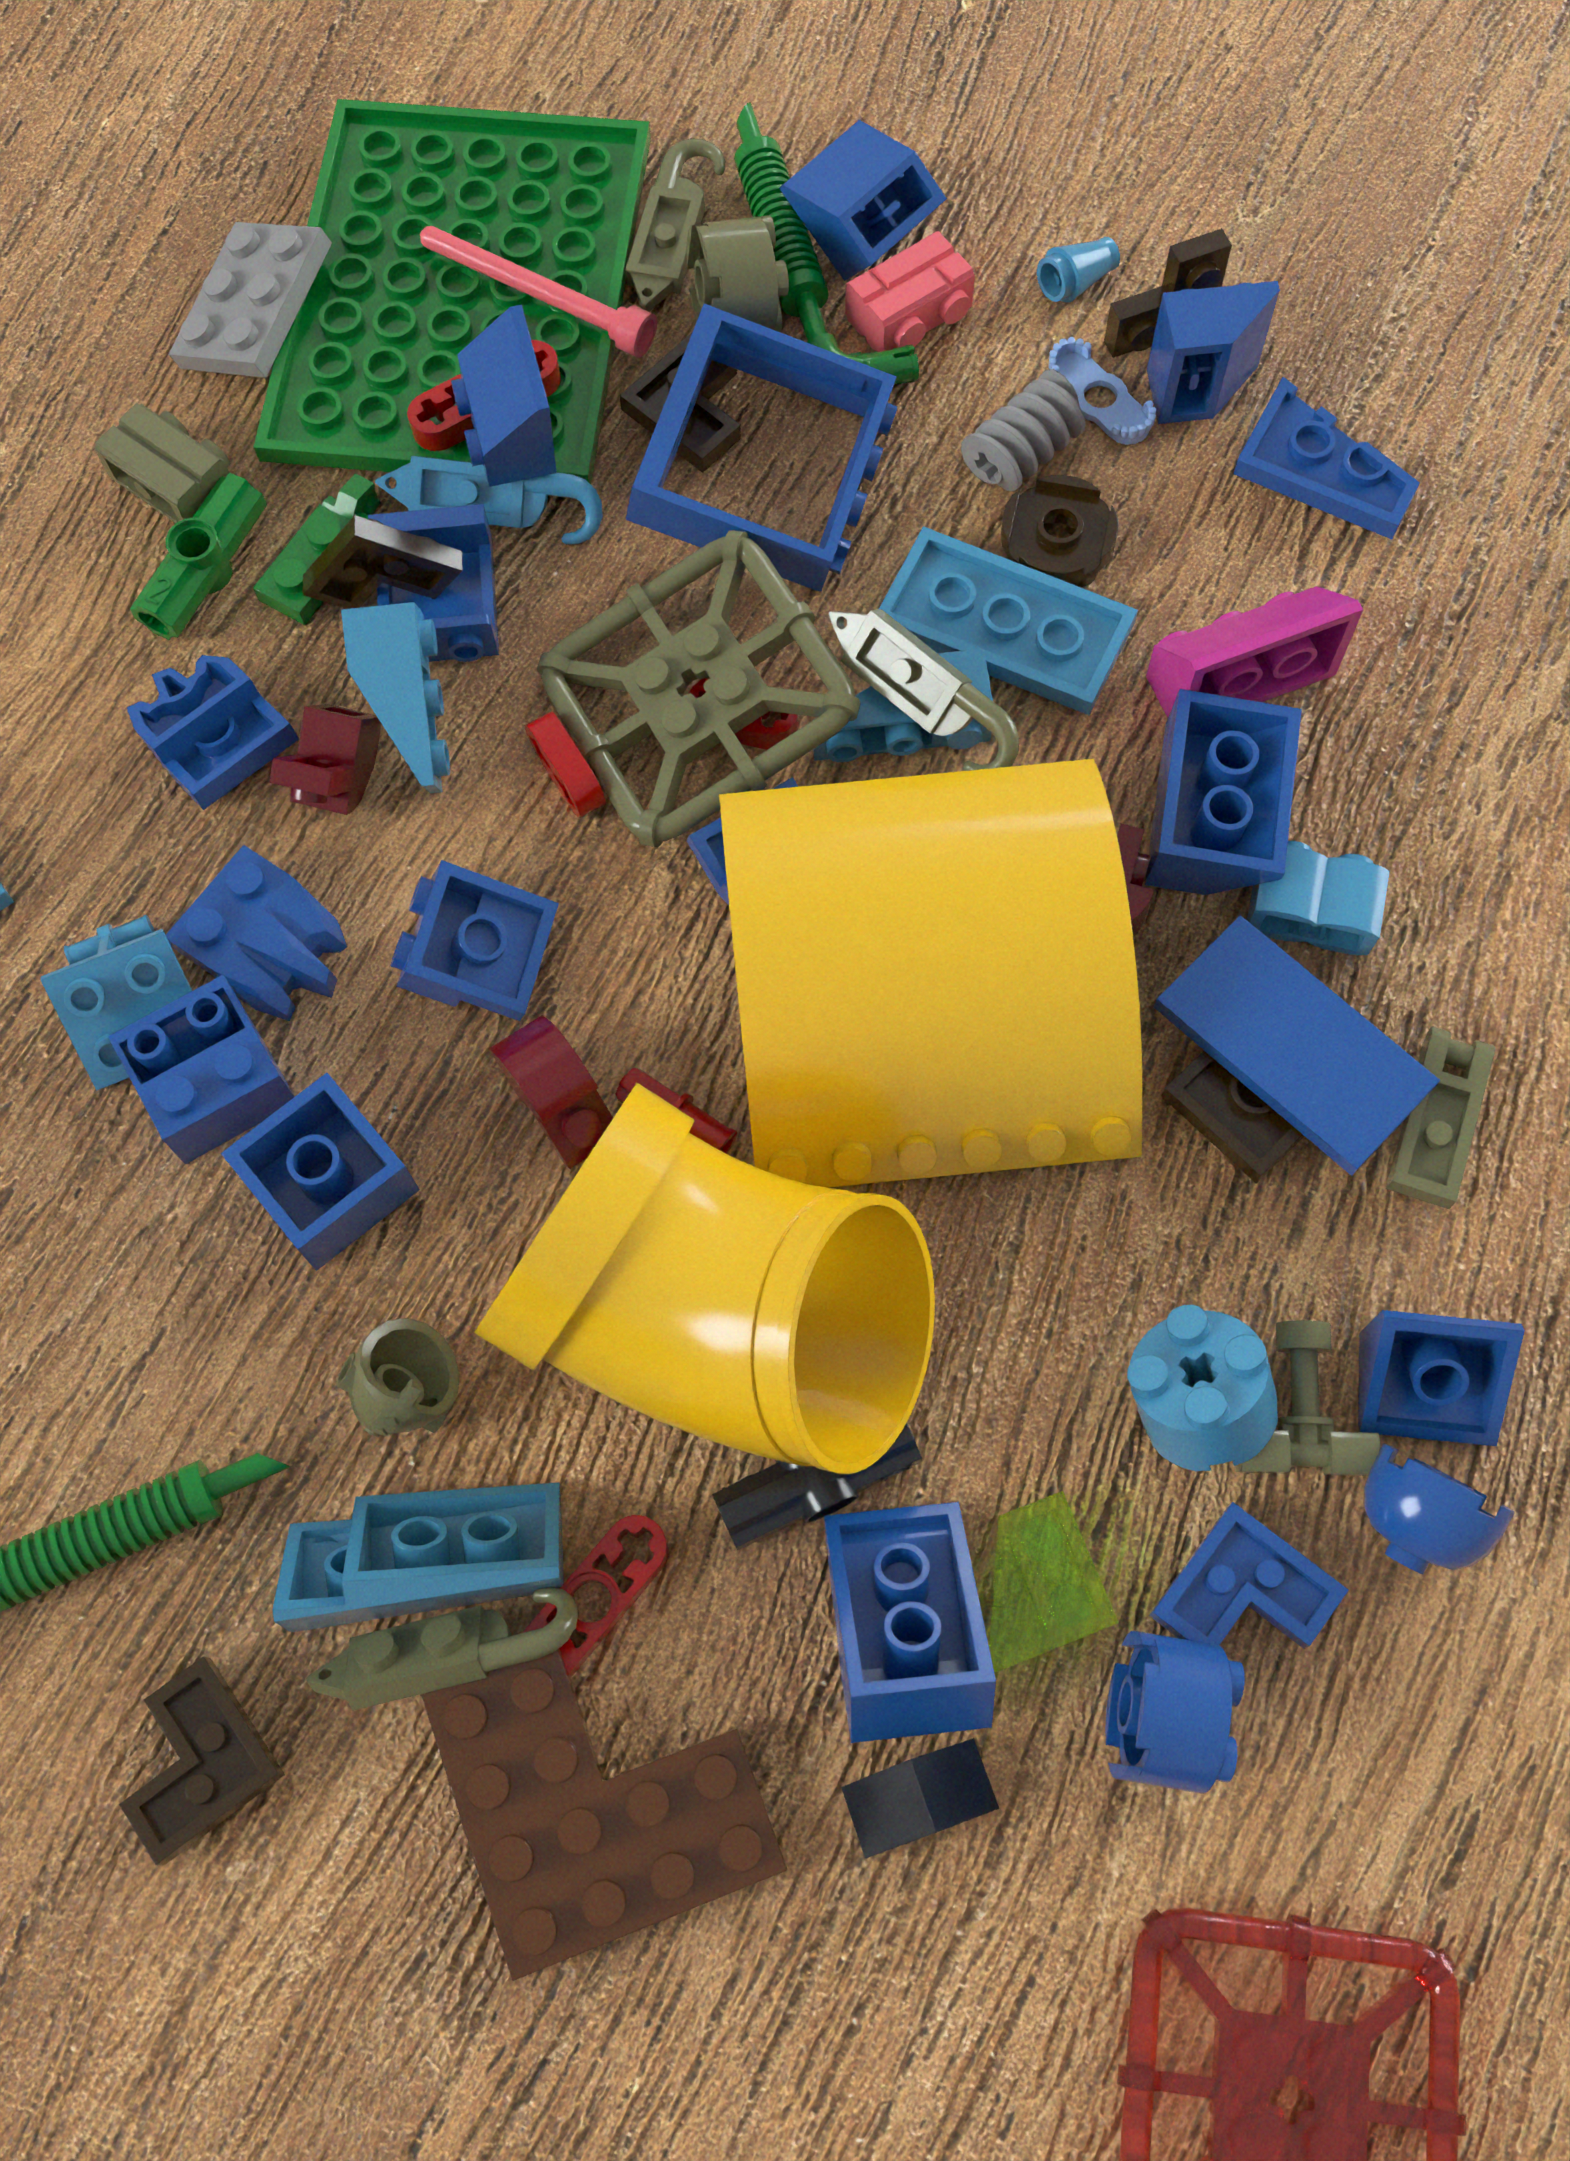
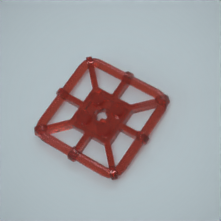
M1189 1907L1167 1909L1162 1913L1154 1908L1141 1919L1144 1928L1138 1935L1133 1954L1126 2064H1118L1117 2085L1124 2086L1119 2161H1150L1154 2091L1211 2098L1208 2154L1200 2161H1367L1368 2121L1427 2130L1426 2161H1458V2135L1466 2136V2114L1458 2112L1460 1995L1457 1979L1453 1974L1457 1965L1443 1948L1435 1951L1429 1945L1410 1938L1311 1925L1308 1916L1288 1914L1286 1921ZM1181 1939H1193L1283 1952L1280 2015L1233 2008L1184 1946ZM1164 1954L1215 2019L1212 2076L1156 2068ZM1310 1956L1410 1970L1407 1975L1351 2025L1305 2018L1307 1962ZM1429 1992L1427 2107L1369 2099L1370 2043L1425 1993ZM1289 2075L1298 2077L1297 2084L1299 2090L1307 2093L1309 2098L1307 2109L1298 2110L1296 2120L1284 2121L1282 2108L1270 2104L1269 2097L1271 2089H1282L1284 2087L1285 2078Z

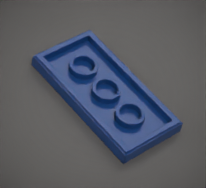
M1241 915L1156 999L1154 1008L1351 1176L1440 1082L1439 1078Z

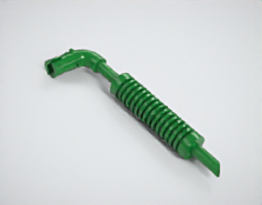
M751 102L747 103L740 112L736 123L742 144L736 150L734 161L752 217L770 215L774 222L776 235L775 261L784 260L789 279L788 295L779 297L783 311L787 315L800 317L807 343L896 376L894 384L917 382L919 378V363L917 354H914L915 348L913 345L879 352L846 354L838 347L836 338L828 333L820 309L827 302L829 293L813 243L811 242L810 234L805 224L779 189L790 179L780 145L774 138L762 136Z
M255 1453L210 1473L204 1462L198 1460L179 1468L178 1473L172 1471L166 1474L165 1479L162 1476L153 1480L152 1484L150 1482L140 1485L139 1489L135 1487L128 1490L126 1495L121 1493L115 1496L113 1500L108 1499L101 1502L100 1506L96 1504L89 1507L87 1511L82 1510L75 1513L74 1517L68 1516L61 1519V1523L59 1521L48 1525V1528L43 1527L36 1530L35 1534L31 1532L22 1536V1539L17 1538L9 1542L8 1545H1L0 1612L12 1608L16 1603L21 1604L27 1601L29 1597L35 1598L41 1595L42 1591L46 1593L53 1590L55 1586L60 1587L68 1583V1580H76L81 1577V1574L85 1576L92 1573L94 1568L99 1570L107 1566V1562L109 1564L115 1563L120 1560V1556L126 1558L132 1555L133 1551L137 1553L146 1549V1545L149 1547L159 1543V1539L165 1541L172 1537V1533L176 1536L183 1533L185 1528L188 1530L195 1528L197 1521L202 1525L222 1516L221 1497L286 1470L291 1466Z

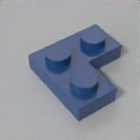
M1232 1502L1149 1616L1179 1639L1220 1645L1246 1607L1249 1606L1305 1649L1312 1644L1349 1590Z

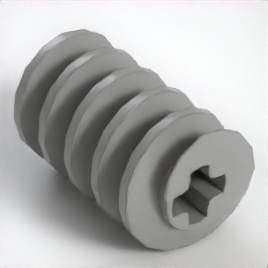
M1055 369L1045 370L1038 380H1033L1029 383L1022 393L1016 394L1007 403V406L998 409L992 415L991 420H985L976 429L975 433L969 434L964 438L961 444V453L970 471L981 481L987 484H997L1007 491H1015L1021 486L1022 477L1030 478L1038 471V464H1047L1054 457V451H1062L1069 444L1070 438H1077L1085 431V419L1073 385Z

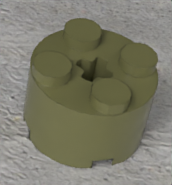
M770 215L703 222L702 224L689 227L686 257L687 269L694 268L695 287L689 288L695 322H697L703 304H707L781 332L782 313L778 297L788 295L789 279L784 260L775 261L776 235L774 222Z

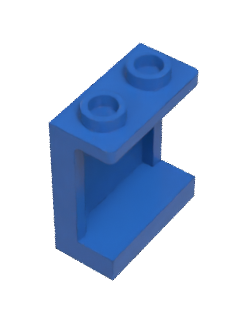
M484 504L368 515V519L380 521L386 526L419 537H428L437 543L462 551L463 571L436 599L384 583L377 588V606L414 602L424 614V620H433L438 653L437 656H428L429 662L453 659L470 662L485 656L499 655L493 539Z

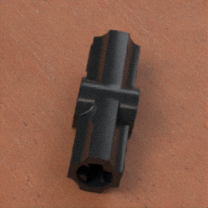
M906 1423L902 1432L888 1451L874 1464L859 1472L838 1474L818 1469L815 1466H800L775 1460L776 1464L746 1476L726 1488L723 1487L721 1488L722 1490L713 1493L712 1496L738 1551L802 1519L804 1523H810L824 1518L825 1515L835 1513L858 1499L860 1496L858 1492L879 1482L886 1481L889 1477L909 1470L914 1465L922 1462V1456L918 1450L915 1438Z

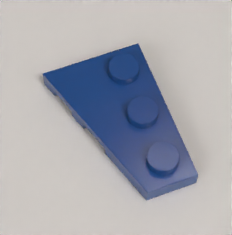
M1282 377L1237 459L1233 474L1379 535L1393 539L1420 482L1370 443H1356L1335 426L1337 418L1322 406L1315 411L1296 396L1298 387L1285 377Z

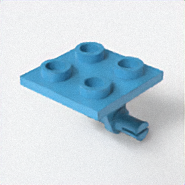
M143 915L141 918L112 928L110 924H106L96 928L97 935L72 945L64 946V953L70 965L43 975L40 978L96 1091L129 1078L108 1036L192 991L163 928L155 931L147 915Z

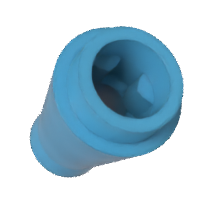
M1103 237L1096 241L1049 249L1045 257L1037 265V280L1040 289L1053 302L1060 300L1066 303L1072 302L1106 273L1119 266L1120 252L1118 246L1110 237Z

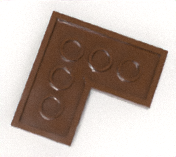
M560 1649L541 1659L488 1671L487 1678L421 1695L512 1981L787 1871L783 1855L737 1728L604 1780Z

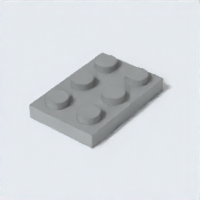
M235 222L168 354L181 369L266 378L332 244L322 228Z

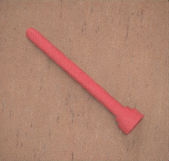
M427 226L420 233V241L425 248L608 331L609 338L615 341L616 347L637 358L644 356L654 340L657 330V317L653 313L635 305L629 308L621 306L616 310L434 226Z

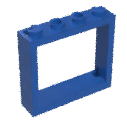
M703 304L633 483L626 520L700 548L709 542L726 536L729 530L745 531L749 539L753 540L766 553L782 578L821 592L829 571L840 574L850 548L851 541L841 538L845 524L856 528L868 495L857 489L861 478L872 482L884 448L873 443L877 433L888 436L898 406L888 403L896 376L710 305ZM712 360L864 417L819 547L663 489Z

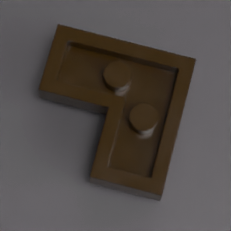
M1222 228L1171 245L1162 286L1110 304L1104 343L1113 358L1132 351H1144L1152 347L1163 293L1184 289L1222 287L1232 244Z
M692 333L620 394L621 410L652 434ZM714 360L711 361L676 452L702 473L741 439V424L709 401L716 392L737 375V369Z
M354 515L303 574V595L347 609L360 608L374 591L384 583L436 599L463 571L462 551L437 543L431 538L419 537L386 526L380 521Z
M205 1656L144 1699V1702L180 1758L119 1804L155 1865H166L285 1775L213 1660Z

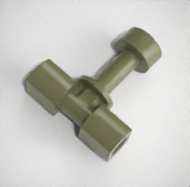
M1309 1320L1276 1323V1351L1290 1353L1292 1416L1279 1417L1278 1430L1274 1431L1266 1446L1249 1461L1236 1465L1235 1472L1284 1474L1290 1472L1291 1466L1323 1467L1324 1475L1368 1476L1381 1449L1379 1433L1334 1432V1419L1320 1417L1318 1353L1332 1351L1331 1323Z

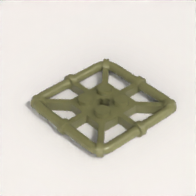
M729 530L726 536L709 542L641 587L639 583L634 584L626 590L629 596L560 640L549 652L542 653L537 666V671L542 675L541 679L546 694L624 825L639 838L640 844L651 847H659L663 841H668L682 835L719 811V794L748 792L751 789L752 791H759L767 787L765 780L836 735L849 721L857 719L861 701L855 697V690L849 676L814 626L815 615L805 602L797 601L766 553L753 540L749 539L745 531ZM722 563L707 614L672 636L654 607ZM746 567L778 614V618L775 623L740 645L728 624ZM640 616L643 617L660 644L626 667L574 661V659ZM793 641H796L828 689V692L822 694L769 687L765 684L755 666ZM703 678L709 679L703 684L706 693L702 697L696 699L691 693L683 696L684 691L692 681ZM568 683L628 691L639 712L605 734H598ZM769 711L817 717L752 760L735 736L736 732ZM654 733L665 751V755L649 809L644 811L615 763L614 758ZM722 742L738 769L673 811L686 765Z

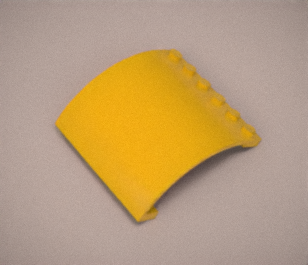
M1094 759L719 794L755 1167L790 1180L828 1188L1142 1157V1041L1134 940L1119 843L1106 790Z

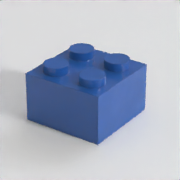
M325 1073L221 1153L316 1271L420 1190L406 1166L328 1073Z

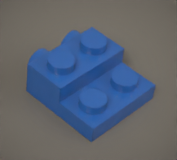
M441 860L432 879L421 876L415 888L409 911L419 914L414 934L404 931L401 933L390 965L401 970L396 987L456 1007L461 1000L520 1021L528 1007L559 903Z

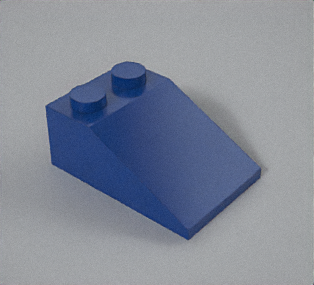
M959 1502L825 1515L824 1527L841 1679L851 1743L992 1728L996 1679Z

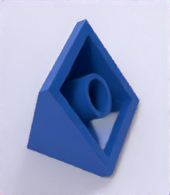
M1382 1310L1359 1333L1358 1427L1360 1432L1497 1446L1525 1332L1522 1324Z

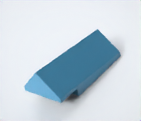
M560 1482L355 1497L353 1515L350 1520L290 1524L272 1609L274 1622L292 1633L531 1596L536 1589L546 1587L560 1588L564 1584Z

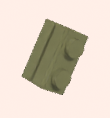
M136 403L119 419L117 427L113 425L95 442L94 449L108 476L174 523L185 518H192L221 476L226 477L229 473L227 467L230 466V461L214 442L209 439H204L201 443L197 442L189 436L185 426L173 414L163 411L158 415L143 404Z

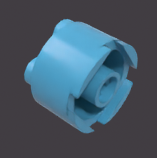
M1182 1305L1172 1310L1167 1319L1149 1330L1136 1346L1127 1369V1378L1143 1427L1152 1446L1165 1459L1188 1470L1211 1471L1210 1465L1233 1461V1465L1236 1466L1249 1461L1269 1442L1278 1422L1276 1389L1266 1348L1258 1335L1244 1322L1221 1312L1204 1311L1196 1305Z

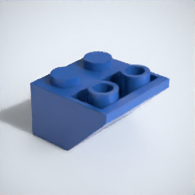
M861 120L854 123L779 187L844 281L871 266L947 199L914 150Z
M1278 281L1240 283L1233 286L1184 289L1163 293L1147 366L1158 424L1213 419L1258 368L1280 291Z
M224 975L213 979L108 1036L162 1140L184 1164L193 1161L258 1125L295 1097L271 1052Z

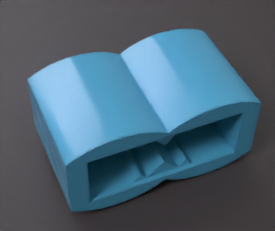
M1288 841L1284 876L1280 880L1253 885L1247 921L1268 938L1291 942H1308L1325 950L1350 955H1368L1380 938L1390 871L1374 864L1370 858L1363 855L1345 854L1339 857L1328 858L1313 851L1305 843Z

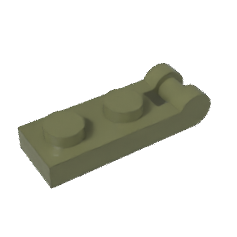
M1434 1026L1430 1027L1421 1048L1419 1062L1439 1078L1440 1082L1403 1122L1386 1185L1387 1190L1446 1209H1450L1456 1203L1495 1054V1045L1479 1040H1474L1472 1045L1451 1039L1450 1031ZM1444 1063L1463 1069V1078L1443 1072Z

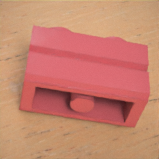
M939 231L934 232L846 283L845 314L847 320L861 336H865L866 342L874 351L891 350L906 345H913L915 347L923 339L926 332L943 322L949 325L954 324L966 315L973 301L975 279L973 268L958 252L954 253L953 246Z

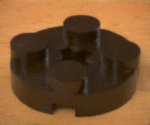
M1050 475L1037 479L1036 486L1027 489L1021 495V489H1019L1011 496L1003 513L1001 543L1007 559L1078 587L1090 585L1096 579L1098 572L1107 565L1115 548L1118 534V517L1113 506H1111L1110 511L1107 504L1100 499L1101 491L1086 480L1073 476ZM1055 523L1066 524V532L1072 535L1065 538H1057L1048 534L1046 530H1052Z

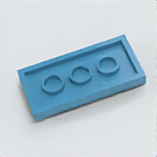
M924 526L879 608L936 653L984 648L989 676L1089 716L1135 624L1138 612L1135 608Z

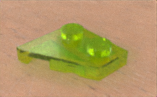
M1063 1491L998 1517L989 1650L994 1674L1116 1626L1119 1623Z

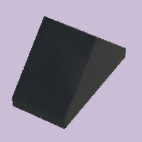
M974 1738L907 1760L841 1787L865 1859L1000 1809Z

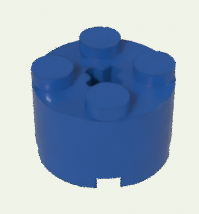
M1139 1631L1129 1632L1121 1646L1131 1647L1134 1650L1129 1665L1115 1663L1107 1700L1106 1745L1119 1747L1121 1764L1108 1763L1111 1775L1119 1780L1200 1794L1208 1792L1215 1781L1230 1782L1234 1776L1237 1764V1743L1234 1737L1229 1736L1232 1706L1236 1707L1239 1705L1244 1691L1245 1674L1242 1663L1228 1660L1224 1649L1219 1645Z

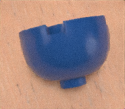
M1384 1443L1370 1469L1364 1487V1508L1371 1526L1385 1539L1390 1541L1384 1554L1420 1574H1424L1429 1563L1457 1570L1471 1567L1487 1557L1502 1538L1515 1512L1502 1504L1496 1516L1482 1509L1487 1498L1485 1494L1416 1458L1414 1460L1408 1458L1404 1467L1394 1463L1393 1461L1399 1450Z

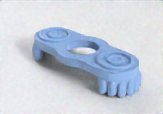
M1069 337L1068 340L1063 338L1059 344L1055 343L1049 355V369H1055L1073 385L1078 395L1079 406L1084 418L1095 422L1110 438L1118 443L1129 445L1143 441L1156 419V408L1153 407V402L1151 400L1147 401L1142 406L1128 393L1126 385L1120 378L1104 371L1091 358V343L1086 342L1084 344L1081 338L1075 341L1074 337ZM1102 386L1110 389L1115 394L1116 401L1106 408L1093 407L1086 401L1084 394L1092 387Z

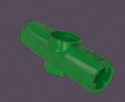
M230 472L226 477L221 476L194 516L175 523L169 529L165 538L168 554L131 606L130 610L134 618L160 637L170 640L172 637L178 638L206 595L223 589L229 583L233 574L230 560L267 506L263 494L242 477Z

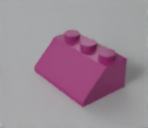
M1318 586L1296 594L1284 592L1273 597L1265 605L1244 613L1232 611L1222 615L1211 625L1189 633L1177 631L1164 637L1158 644L1154 645L1146 678L1167 718L1170 715L1179 689L1264 702L1336 675L1364 609L1357 599Z

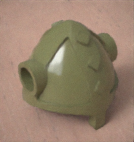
M402 1318L386 1321L369 1333L356 1354L352 1353L342 1366L336 1386L349 1392L352 1409L358 1421L365 1427L364 1430L370 1435L376 1437L380 1435L389 1436L395 1433L411 1432L419 1428L435 1433L441 1427L458 1395L460 1374L455 1354L443 1335L427 1323Z

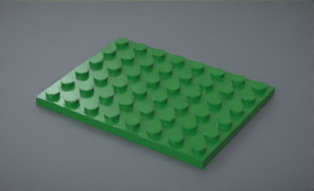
M337 99L307 227H321L332 244L274 360L253 446L259 462L392 472L410 463L411 456L471 462L466 440L442 451H430L419 446L413 437L408 420V407L418 395L461 374L457 354L509 307L522 305L531 340H540L548 343L557 354L561 381L557 390L547 397L550 408L556 472L573 474L586 479L591 484L615 341L610 339L608 331L425 248L420 241V233L425 227L434 226L617 310L622 306L627 280L625 269L632 250L651 142L650 122ZM436 417L429 419L433 421L435 425L442 423L439 420H437Z

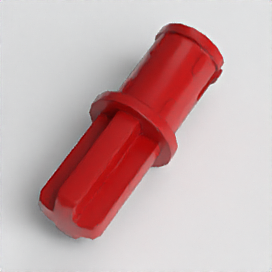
M632 1068L621 1079L615 1093L618 1101L624 1103L636 1083H639L693 1118L695 1121L689 1133L726 1154L733 1146L738 1132L733 1128H728L693 1104V1096L689 1093H684L680 1096L637 1068Z

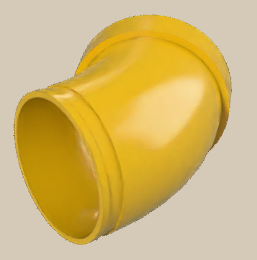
M636 1083L474 1333L532 1370L537 1367L541 1360H544L603 1395L655 1420L700 1438L750 1454L800 1466H815L818 1469L838 1474H851L868 1468L888 1451L906 1425L919 1396L931 1351L935 1316L933 1270L926 1240L915 1217L901 1202L886 1195L873 1193L857 1194L847 1190L810 1185L766 1172L740 1161L689 1133L695 1121L693 1118L639 1083Z

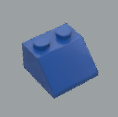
M522 305L512 306L457 354L461 379L451 381L459 416L470 414L474 428L464 431L472 467L484 466L489 487L557 473L550 408Z

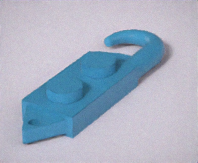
M411 456L410 463L375 480L379 487L405 505L408 511L484 504L489 525L515 528L533 526L541 518L546 508L548 495L577 499L585 508V522L575 532L562 535V542L566 545L580 544L589 540L599 529L603 517L602 501L596 489L586 479L573 474L553 473L489 487L483 465L472 467L471 462ZM391 478L396 480L395 488H391L389 485Z

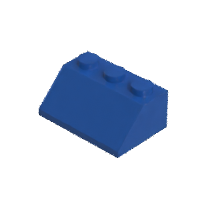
M1179 689L1165 725L1149 848L1150 859L1146 871L1145 885L1209 895L1282 879L1285 874L1302 709Z

